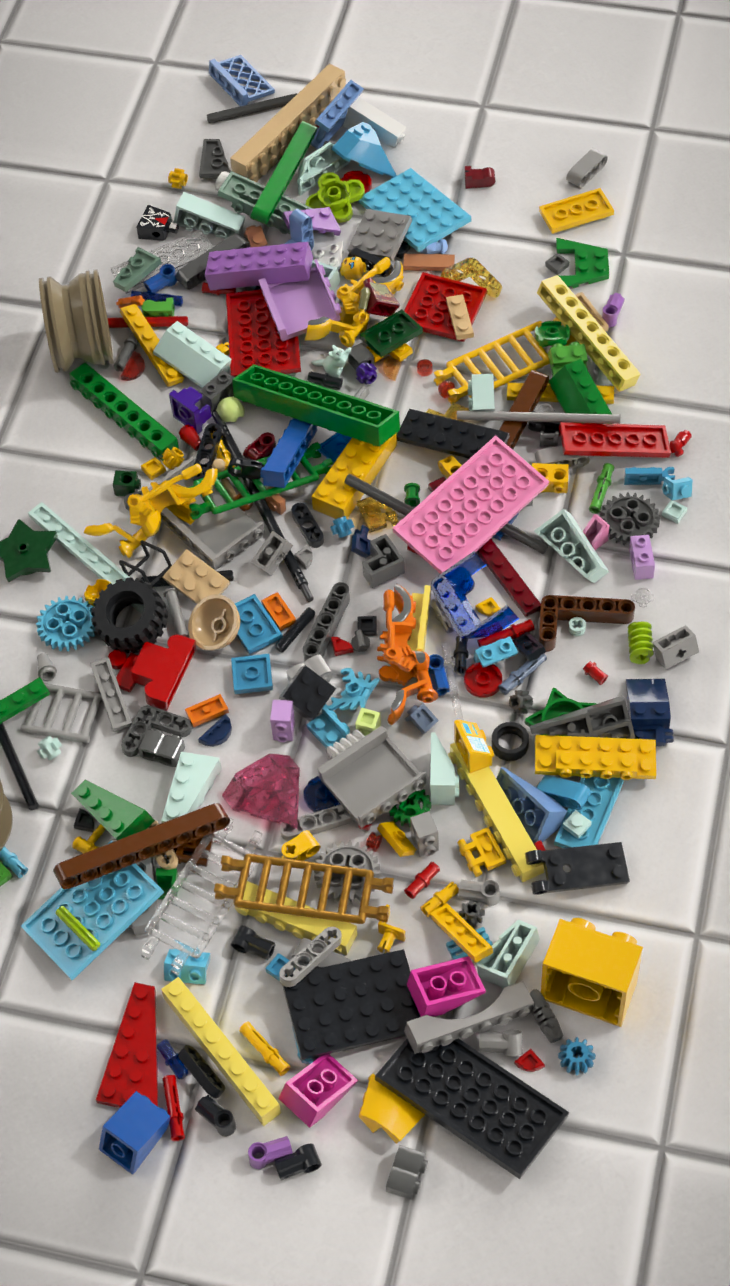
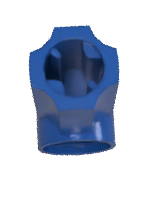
M171 264L163 265L159 273L143 282L150 295H153L165 286L171 287L177 283L174 266Z
M433 654L429 656L428 673L433 689L437 692L438 696L450 692L443 658L440 655Z

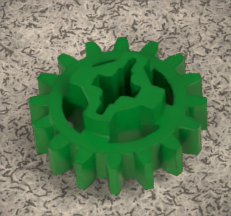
M424 789L415 791L405 801L399 802L398 810L396 805H394L389 811V816H394L395 823L400 820L401 826L408 823V826L411 827V817L430 811V796L425 795Z

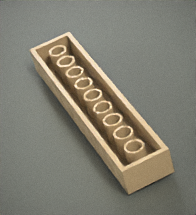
M329 63L230 158L232 171L254 182H258L263 175H266L282 158L302 121L314 126L317 125L315 124L316 119L345 87V71Z

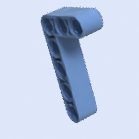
M295 209L289 217L291 239L284 244L309 242L312 251L314 247L312 218L301 210ZM260 285L250 286L254 290H261Z

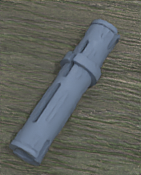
M542 654L538 659L531 662L528 660L518 670L512 671L509 677L498 686L499 690L504 695H507L517 685L520 686L529 674L547 660L546 655Z

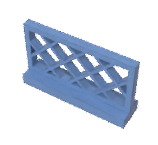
M242 55L217 62L215 59L209 60L210 76L239 106L248 105L250 101L275 93V89Z

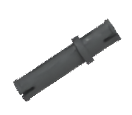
M132 331L125 340V345L113 365V368L118 372L124 371L132 352L138 347V340Z

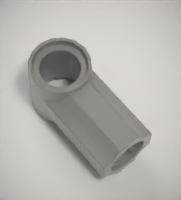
M461 880L458 897L459 899H472L473 901H481L486 905L494 906L500 901V889L498 883L493 880H488L484 883ZM489 891L495 892L493 895L486 894Z
M506 1030L503 1033L481 1032L479 1038L480 1052L503 1053L506 1056H520L523 1054L522 1031Z

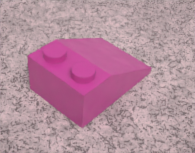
M469 956L411 970L407 982V987L421 1017L425 1015L432 1017L443 1015L486 992Z
M330 1054L319 1057L287 1081L278 1099L310 1128L321 1120L358 1082V1079Z

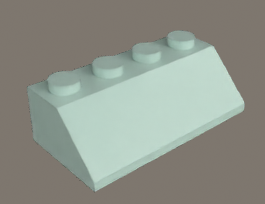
M178 321L165 331L153 350L154 355L201 388L223 370L229 373L232 360Z

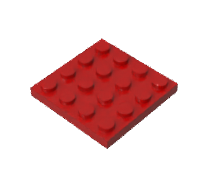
M423 272L404 311L423 328V332L456 340L446 297L463 294L471 325H473L486 297L487 288ZM461 339L457 341L465 342L466 339Z

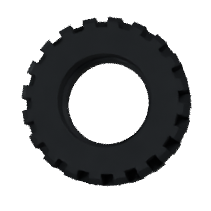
M132 577L126 578L125 581L119 579L116 580L115 584L112 585L110 583L107 585L108 588L105 591L102 590L99 593L100 597L95 599L93 603L95 608H92L91 611L93 616L91 619L97 634L113 650H120L126 654L129 651L138 653L145 642L155 644L157 637L163 635L162 629L166 628V619L168 618L167 606L156 589L150 583L144 582L139 578L134 580ZM131 604L144 605L143 614L135 624L125 628L116 627L117 616L125 607Z

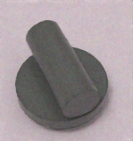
M356 630L355 636L351 640V645L355 651L363 652L370 647V639L363 635L362 630Z

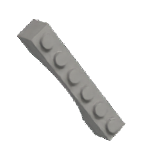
M522 981L505 987L491 1006L474 1016L462 1019H441L425 1015L408 1021L404 1032L415 1054L421 1051L426 1053L435 1046H446L455 1039L468 1038L477 1031L485 1032L494 1025L507 1024L511 1019L517 1017L524 1018L531 1013L534 1001Z

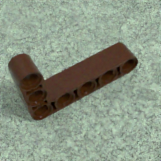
M546 595L541 600L539 642L544 646L546 652L552 651L555 648L557 620L570 621L574 617H581L585 622L629 624L634 619L635 604L628 599Z

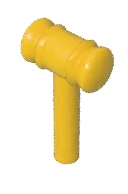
M100 824L87 841L82 839L81 836L76 837L72 843V848L83 854L99 848L95 846V842L106 829Z

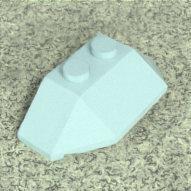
M327 143L304 158L300 163L297 180L298 194L300 196L316 186L319 177L324 173H336L350 163L331 150L335 144Z

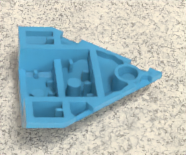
M362 122L348 129L331 149L346 161L350 162L352 159L357 161L359 166L381 175H389L391 179L397 176L379 142L376 131L367 123Z

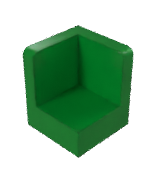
M157 868V885L164 891L158 899L177 900L179 884L177 869L166 870Z

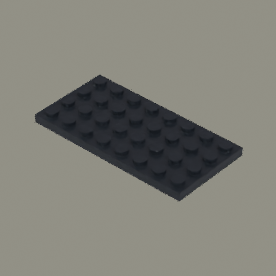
M407 1038L375 1075L377 1082L518 1179H521L569 1115L567 1110L459 1038L446 1046L438 1045L429 1052L422 1053L421 1051L416 1054Z

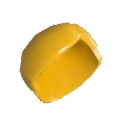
M97 579L95 585H88L84 592L85 601H88L90 605L95 607L93 604L95 599L100 597L99 593L102 590L105 591L108 588L107 585L111 582L105 579Z

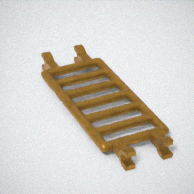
M246 854L243 860L222 855L221 871L229 872L234 870L241 871L237 888L215 883V899H234V906L238 908L364 924L366 917L388 922V906L372 907L368 905L371 889L382 890L389 894L393 893L394 878H374V872L367 869L263 855ZM251 862L263 864L255 901L243 900ZM271 865L283 866L276 904L263 903ZM292 868L304 869L296 907L284 905ZM312 870L324 872L317 910L305 908ZM332 873L345 875L338 912L325 911ZM353 876L365 877L358 915L346 914Z

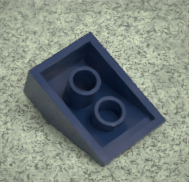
M665 678L626 679L627 707L632 726L663 725L665 729H669L671 715Z

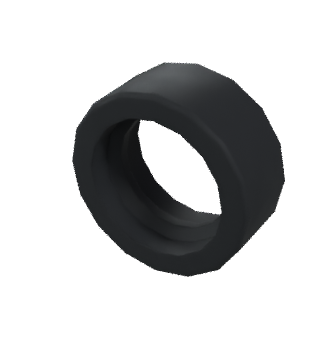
M505 722L499 724L492 733V750L497 757L505 761H516L527 753L529 734L521 724ZM505 734H515L522 739V744L515 749H506L499 745L498 740Z

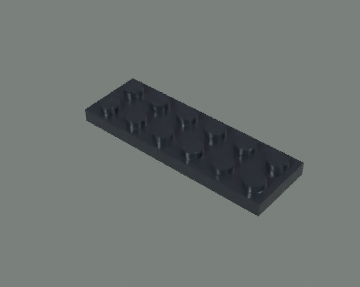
M410 408L403 420L400 431L396 435L399 442L470 459L495 435L505 444H507L510 437L508 432Z

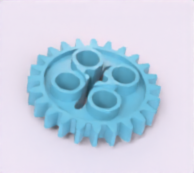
M65 596V600H61L58 597V602L56 603L51 600V606L45 604L46 611L40 610L41 616H37L38 622L36 623L37 632L41 641H45L46 646L51 644L53 650L57 646L59 651H62L63 647H66V650L69 651L72 646L77 650L78 644L84 647L83 641L90 642L89 636H95V627L91 620L93 617L91 611L94 607L93 605L90 606L88 601L83 602V598L76 601L75 596L71 600L68 599V596Z

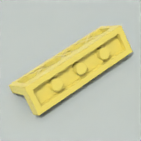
M425 585L424 594L412 593L413 601H416V610L413 613V617L416 618V627L412 630L410 640L407 641L411 650L425 651L431 602V586Z

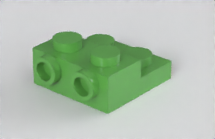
M572 342L569 346H563L558 343L554 344L548 352L552 377L565 365L582 359L587 368L588 358L585 344Z

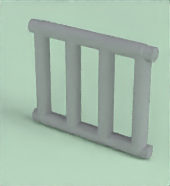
M44 683L49 692L56 693L44 727L33 726L42 702L40 700L32 705L25 724L21 725L20 730L89 743L90 736L88 735L99 704L103 701L101 694ZM64 694L74 696L62 731L51 729ZM82 698L92 699L93 701L81 734L71 733L70 730Z

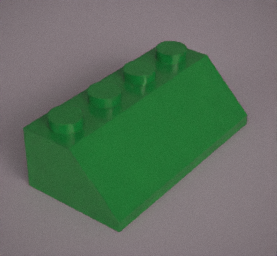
M582 359L565 365L548 381L565 413L612 414Z

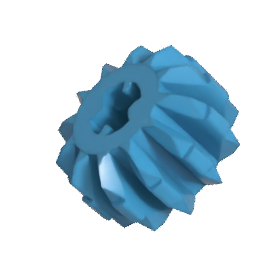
M578 1037L575 1038L574 1042L570 1039L566 1040V1045L562 1044L560 1046L561 1052L558 1053V1058L562 1060L560 1062L561 1067L567 1066L566 1071L568 1073L575 1070L576 1076L579 1075V1070L586 1074L588 1071L587 1067L592 1068L594 1065L592 1060L595 1059L596 1054L592 1052L593 1046H586V1039L579 1042Z

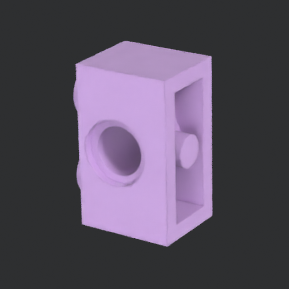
M630 536L629 552L635 580L654 578L655 562L650 536Z
M273 700L270 717L273 740L279 742L293 741L295 727L293 701Z

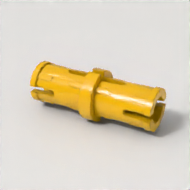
M450 882L440 892H435L433 897L420 907L421 911L427 917H430L431 912L447 904L446 902L459 893L458 886L454 882Z

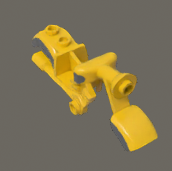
M385 257L376 263L373 269L367 272L358 282L352 279L350 283L353 286L350 287L347 284L341 286L337 290V297L343 304V308L340 307L342 313H339L340 321H334L325 316L310 320L305 340H319L332 331L339 333V338L343 345L352 347L359 333L367 330L370 314L365 310L367 315L365 322L359 323V321L354 322L353 320L354 314L359 313L360 310L358 309L360 301L359 292L364 287V280L372 278L375 283L386 285L392 294L400 291L404 286L402 282L404 276L401 261L394 263V271L391 275L384 278L374 277L390 267L391 261L388 257Z

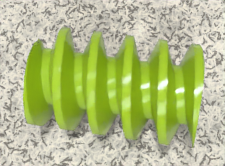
M643 621L630 623L627 627L630 661L635 664H645L654 655L652 650L653 638L651 637L652 625Z

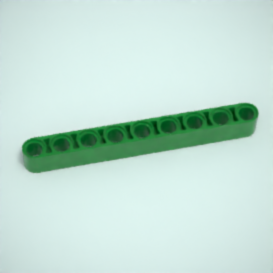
M305 121L301 122L254 206L251 219L267 225L311 145L318 129L317 126Z

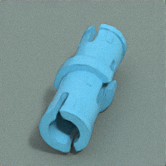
M4 846L0 851V859L3 861V865L6 868H10L18 878H22L23 875L21 873L25 875L28 872V868L18 860L15 853H11Z

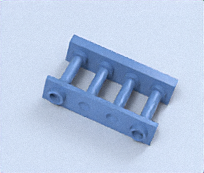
M352 80L345 85L316 119L315 124L319 128L311 143L313 147L318 150L325 141L329 142L343 126L348 109L362 94L364 88Z

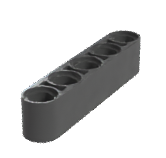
M238 233L231 235L179 269L175 276L176 280L188 290L194 288L206 280L205 271L209 252L250 247L249 242Z
M338 582L332 587L303 646L304 662L315 655L320 654L323 657L331 637H333L350 602L349 586L346 583Z

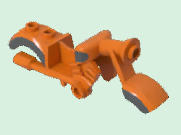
M397 583L394 587V592L388 589L383 595V610L386 611V628L388 631H382L380 639H384L385 644H380L377 647V651H382L384 654L383 656H377V660L389 663L391 666H382L379 669V677L383 681L398 682L402 686H405L413 677L417 678L418 682L396 692V698L391 705L392 712L387 720L390 725H393L401 717L407 697L418 693L417 699L424 703H431L438 699V694L432 687L428 673L430 662L428 654L423 651L411 650L407 644L412 630L416 627V618L413 617V613L416 610V601H413V596ZM395 607L399 615L392 620V611Z

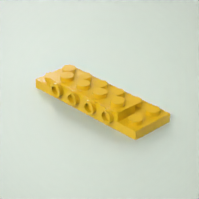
M535 735V774L560 775L565 778L580 776L582 778L601 777L602 779L621 778L623 780H630L632 778L656 779V740Z

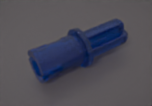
M167 1039L158 1043L156 1048L165 1059V1065L171 1068L177 1079H184L189 1072L179 1059L178 1053L175 1052Z

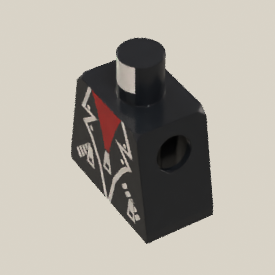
M147 205L136 227L138 239L164 241L168 233H178L179 224L172 222L170 212Z

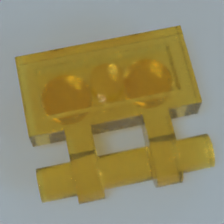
M371 497L356 501L360 514L369 528V533L387 528L386 521L391 522L392 526L399 523L396 511ZM380 509H385L386 512L382 513Z

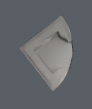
M309 545L294 554L297 562L305 569L311 565L313 560L312 550Z

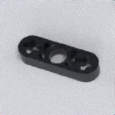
M353 248L348 254V257H360L362 262H365L366 270L368 271L372 270L374 265L382 260L358 248ZM392 264L384 272L377 275L382 277L389 276L394 270Z
M304 503L294 504L291 508L292 517L308 545L313 548L322 546L324 543L323 532L310 510ZM300 510V512H303V517H302V518H301V514H300L299 512H297V511ZM307 522L313 524L310 528L303 527V524ZM312 533H314V536L318 538V540L312 538Z
M185 1045L178 1053L179 1059L208 1095L213 1098H219L226 1089L225 1085L197 1050L190 1045Z

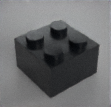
M304 665L297 671L279 696V699L293 701V709L308 721H312L336 688Z

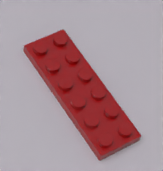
M560 422L559 425L564 455L670 458L671 455L665 425Z

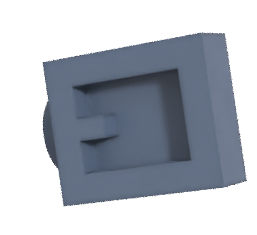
M424 703L418 707L416 705L411 707L407 711L409 715L405 718L406 722L411 720L422 734H425L439 721Z

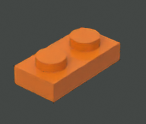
M278 592L261 600L263 607L280 631L293 625L296 621V618Z
M221 694L186 708L185 712L194 728L229 713V710Z

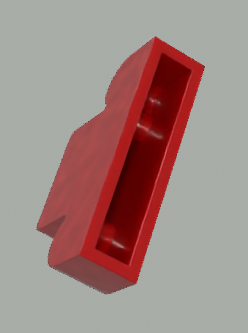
M172 635L167 641L168 648L145 642L139 655L134 657L131 669L132 680L137 684L145 686V699L149 706L164 711L168 710L195 654L196 640L182 635Z

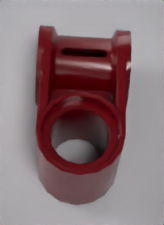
M269 432L261 434L260 437L245 448L243 456L251 460H259L271 456L273 448H276L275 436Z

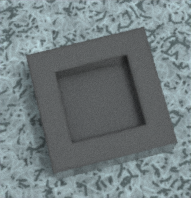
M556 253L545 262V267L558 275L569 267V261Z

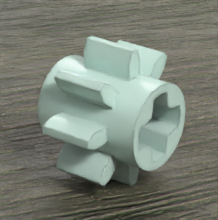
M47 736L38 743L40 749L37 752L41 758L47 757L48 760H51L61 753L59 747L62 744L58 738L52 739L50 736Z

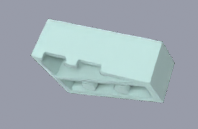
M517 920L499 936V940L492 945L493 953L475 963L479 977L503 988L515 984L540 940L537 927Z

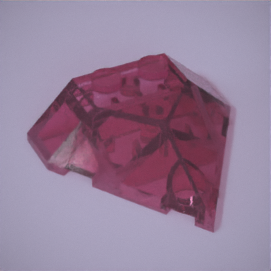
M269 753L235 773L222 797L233 811L248 812L251 816L279 824L280 822L290 824V827L298 829L300 768L289 755Z

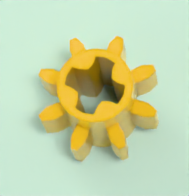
M174 168V171H170L168 182L172 184V188L182 189V186H186L188 175L184 173L185 170Z
M173 447L171 450L167 448L162 454L163 464L171 470L179 467L185 460L183 452L176 447Z

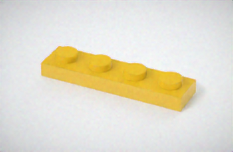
M445 904L430 913L431 919L475 963L493 953L492 946L449 904Z

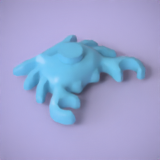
M351 668L342 669L341 674H349L342 678L343 682L350 683H347L345 690L341 692V699L332 697L331 701L333 704L330 706L325 704L324 706L333 711L338 708L342 711L350 708L353 711L359 705L361 708H365L370 694L380 681L379 678L371 681V675L368 674L364 680L362 672H358L359 678H356Z

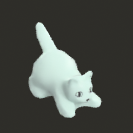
M332 345L333 351H330L325 359L315 360L311 363L315 366H323L326 373L339 378L352 348L348 347L344 351L342 348Z

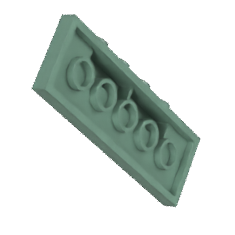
M231 171L218 190L217 196L232 202L231 207L237 213L243 212L251 217L253 208L265 186ZM283 195L266 226H273L279 229L281 233L291 235L290 229L287 228L282 217L283 212L313 208Z

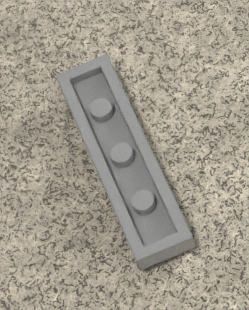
M109 657L90 663L113 731L116 732L130 727L132 722Z

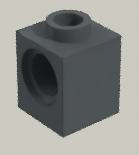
M363 343L351 347L348 362L355 370L362 363H368L369 365L372 363L374 365V355Z

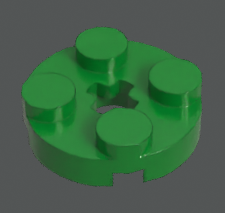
M545 321L541 323L539 328L538 326L535 328V339L541 347L553 346L558 343L565 346L570 338L569 326L566 325L565 327L559 321Z

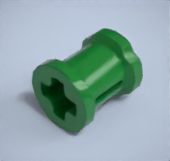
M417 483L406 484L404 486V491L406 492L404 502L411 507H416L420 504V485Z

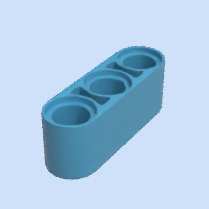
M544 775L536 787L555 799L561 806L575 810H581L592 793L582 783L550 775Z

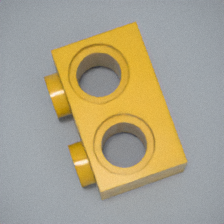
M532 463V467L549 480V485L542 492H568L569 464Z

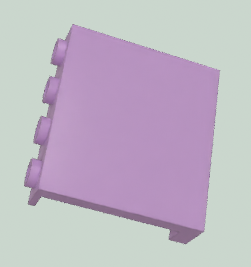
M317 259L314 260L316 267L311 268L309 281L267 284L265 278L258 280L281 341L306 333L310 320L325 316L331 320L340 321L339 313H342L340 305L335 303V293L333 290L330 291L328 277L324 278V275H326L323 265L319 266Z

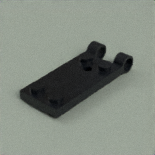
M622 842L545 851L532 850L525 853L527 865L544 864L547 879L531 883L533 895L628 884L630 882ZM563 866H568L570 872H565Z

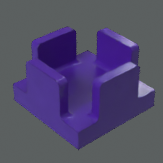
M192 387L183 388L179 393L175 390L170 392L169 398L173 417L183 425L189 424L193 426L197 434L202 432V425L212 416L208 404L200 410L195 406L202 399V394Z

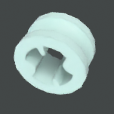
M581 617L572 618L569 621V633L577 637L583 635L586 630L585 620Z

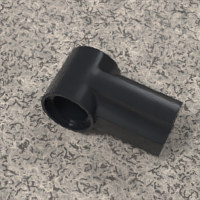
M243 925L239 927L230 944L238 952H249L266 960L271 958L276 946L275 942L257 935L254 930Z
M209 1095L202 1097L195 1107L196 1112L213 1125L220 1135L230 1136L235 1132L236 1123L233 1114L229 1110L224 1109ZM225 1120L230 1121L227 1125H220Z
M312 1143L305 1144L299 1147L295 1153L274 1161L281 1180L301 1172L310 1173L316 1171L322 1166L315 1146Z

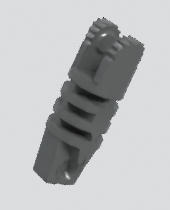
M533 989L530 992L534 1001L531 1010L532 1015L550 1043L561 1040L563 1033L557 1018H555L542 993L537 989Z

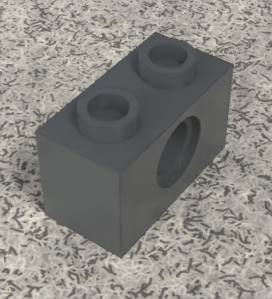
M223 370L199 390V393L202 394L201 405L205 406L208 404L213 413L222 399L233 397L232 379L234 377Z

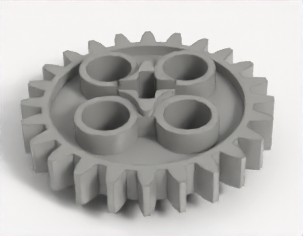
M349 840L348 845H344V842L341 841L339 847L333 843L332 850L326 847V854L320 853V859H316V863L347 867V857H351L349 867L372 870L374 878H380V864H378L377 856L373 857L372 850L367 852L366 845L360 848L359 842L352 846L351 840ZM335 861H342L340 864H334ZM356 862H362V863H363L362 865H358V866H357V865H354ZM314 871L316 873L314 879L317 881V888H321L324 872ZM332 873L328 900L334 896L335 903L339 901L345 875ZM353 876L352 882L355 880L361 881L358 884L351 883L349 899L352 904H354V898L361 902L365 877ZM334 879H339V880H340V881L337 882V883L332 882V880H334Z

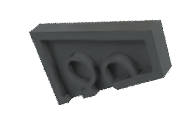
M204 139L199 171L200 178H218L224 171L230 173L231 170L229 169L220 139Z

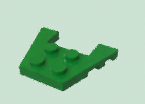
M556 238V252L558 254H574L575 275L559 276L567 287L577 288L579 284L587 282L592 284L609 279L608 249Z

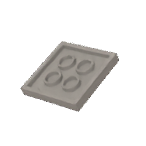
M367 209L347 249L350 253L353 248H358L381 259L388 257L390 261H393L412 223L411 216Z

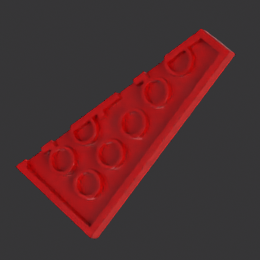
M134 982L96 1097V1102L99 1104L120 1108L137 1091L141 1095L147 1096L158 1107L155 986Z

